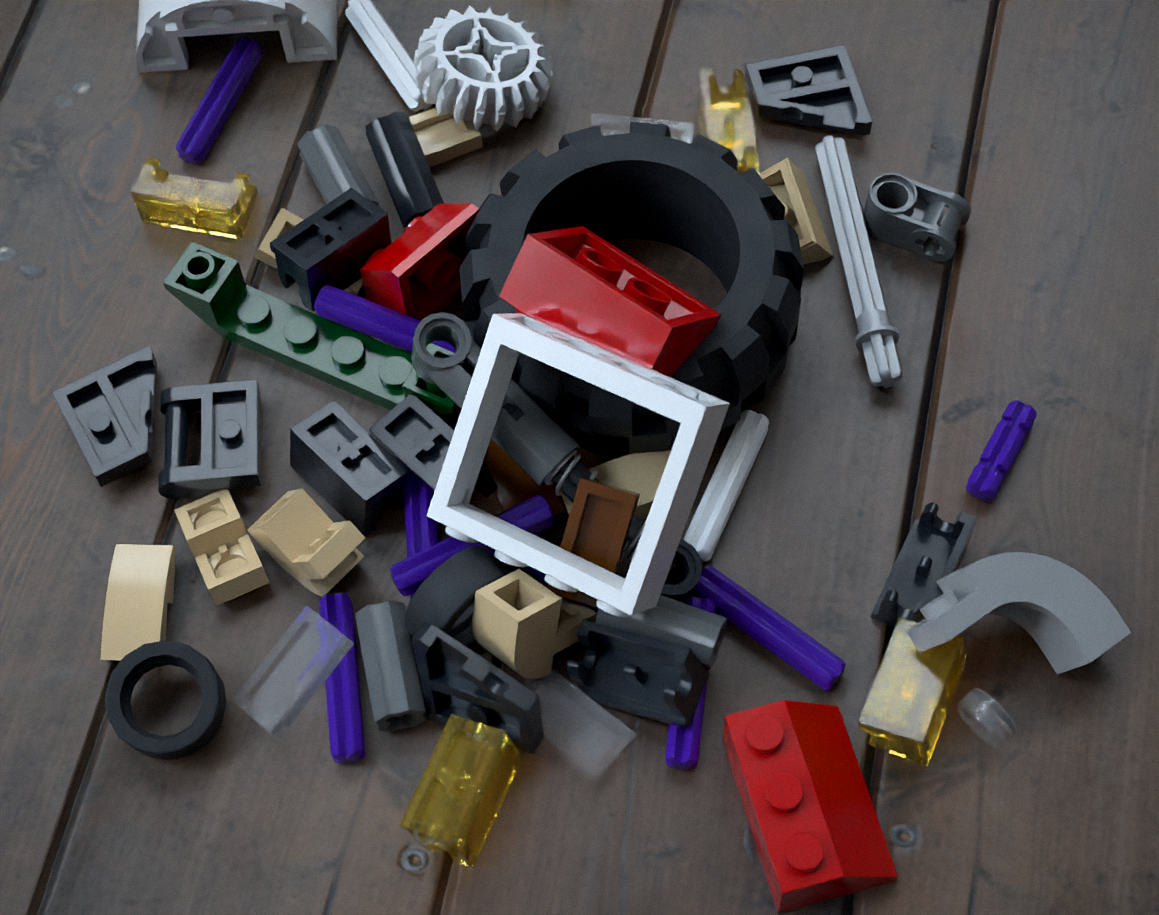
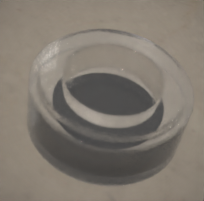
M973 688L957 704L958 713L965 724L977 737L993 748H1002L1018 732L1015 722L1007 711L993 697L979 688Z

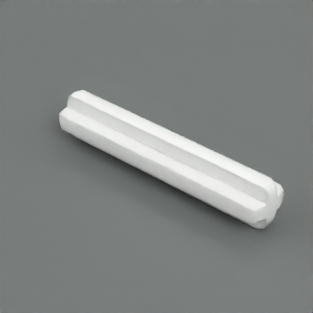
M349 0V7L345 11L346 17L409 109L414 112L421 109L425 111L429 109L432 104L424 103L423 91L416 88V67L414 66V61L371 0Z
M745 410L741 413L740 420L737 421L684 536L683 540L694 546L700 555L701 562H707L711 559L766 437L769 419L763 414H757L752 410Z

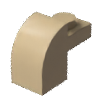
M303 488L285 493L247 529L284 570L305 588L319 596L326 595L364 557L356 548L365 539L364 535L351 521L334 523Z
M517 569L475 591L472 633L475 641L481 647L526 679H538L551 673L554 654L579 641L577 631L582 620L596 623L597 613L581 602L556 595L521 569Z

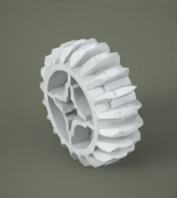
M469 5L464 15L450 9L445 19L435 17L430 29H424L423 35L419 39L418 50L415 51L414 57L416 88L423 91L424 103L436 104L438 116L454 115L456 126L465 120L472 121L476 131L482 124H490L496 131L499 130L504 122L517 127L522 117L532 119L534 112L537 111L538 107H542L543 101L547 98L553 75L551 70L552 63H550L551 58L549 56L550 48L542 44L540 33L529 32L528 21L513 22L510 12L504 16H498L493 14L489 7L485 13H477Z

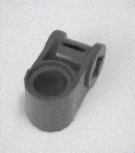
M890 172L877 176L870 184L863 214L868 234L875 240L887 242L914 252L926 260L945 262L950 260L956 251L954 239L959 227L965 225L969 220L971 207L963 197L954 192L939 190L912 180L902 174ZM944 207H948L946 215L942 213ZM932 238L937 239L935 245L931 244Z

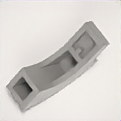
M1025 552L992 555L936 581L944 594L923 606L920 611L925 619L906 632L920 653L950 641L985 615L1002 616L1023 627L1033 637L1057 674L1091 663L1131 633L1110 600L1088 578L1058 560Z

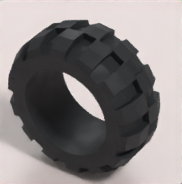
M630 122V133L602 136L600 126L596 125L564 134L558 144L559 151L545 157L535 149L508 170L500 181L501 196L490 193L480 206L465 238L468 255L459 267L466 326L470 330L471 339L481 349L492 315L515 313L517 309L500 298L499 295L527 235L584 226L607 242L623 239H644L680 248L702 261L724 286L727 295L714 309L722 314L717 325L670 377L730 403L720 431L740 420L742 401L753 406L766 397L786 368L788 347L796 340L802 300L801 289L804 266L798 234L789 222L784 220L785 206L754 168L742 174L738 173V159L731 149L697 133L691 143L671 138L668 125ZM519 352L511 378L580 445V448L598 453L602 441L629 443V454L671 450L672 437L677 436L681 425L680 422Z

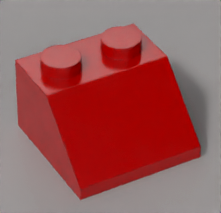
M472 203L438 204L425 216H419L412 220L401 236L385 249L382 248L375 251L368 258L365 266L360 269L366 298L371 302L420 321L431 314L440 312L461 294L459 267L468 255L465 238L479 208Z

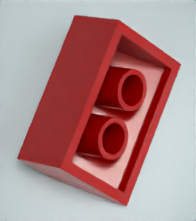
M584 226L528 234L499 295L500 298L517 308L515 313H522L668 377H671L717 325L722 315Z
M782 700L725 716L722 741L777 914L898 880V874L838 706Z

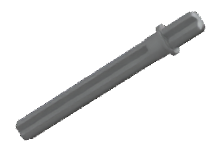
M832 135L823 137V142L816 145L815 151L858 329L855 345L864 354L871 384L873 386L890 388L894 386L895 382L901 380L903 375L896 344L899 341V333L897 328L890 324L846 142L843 138H833Z

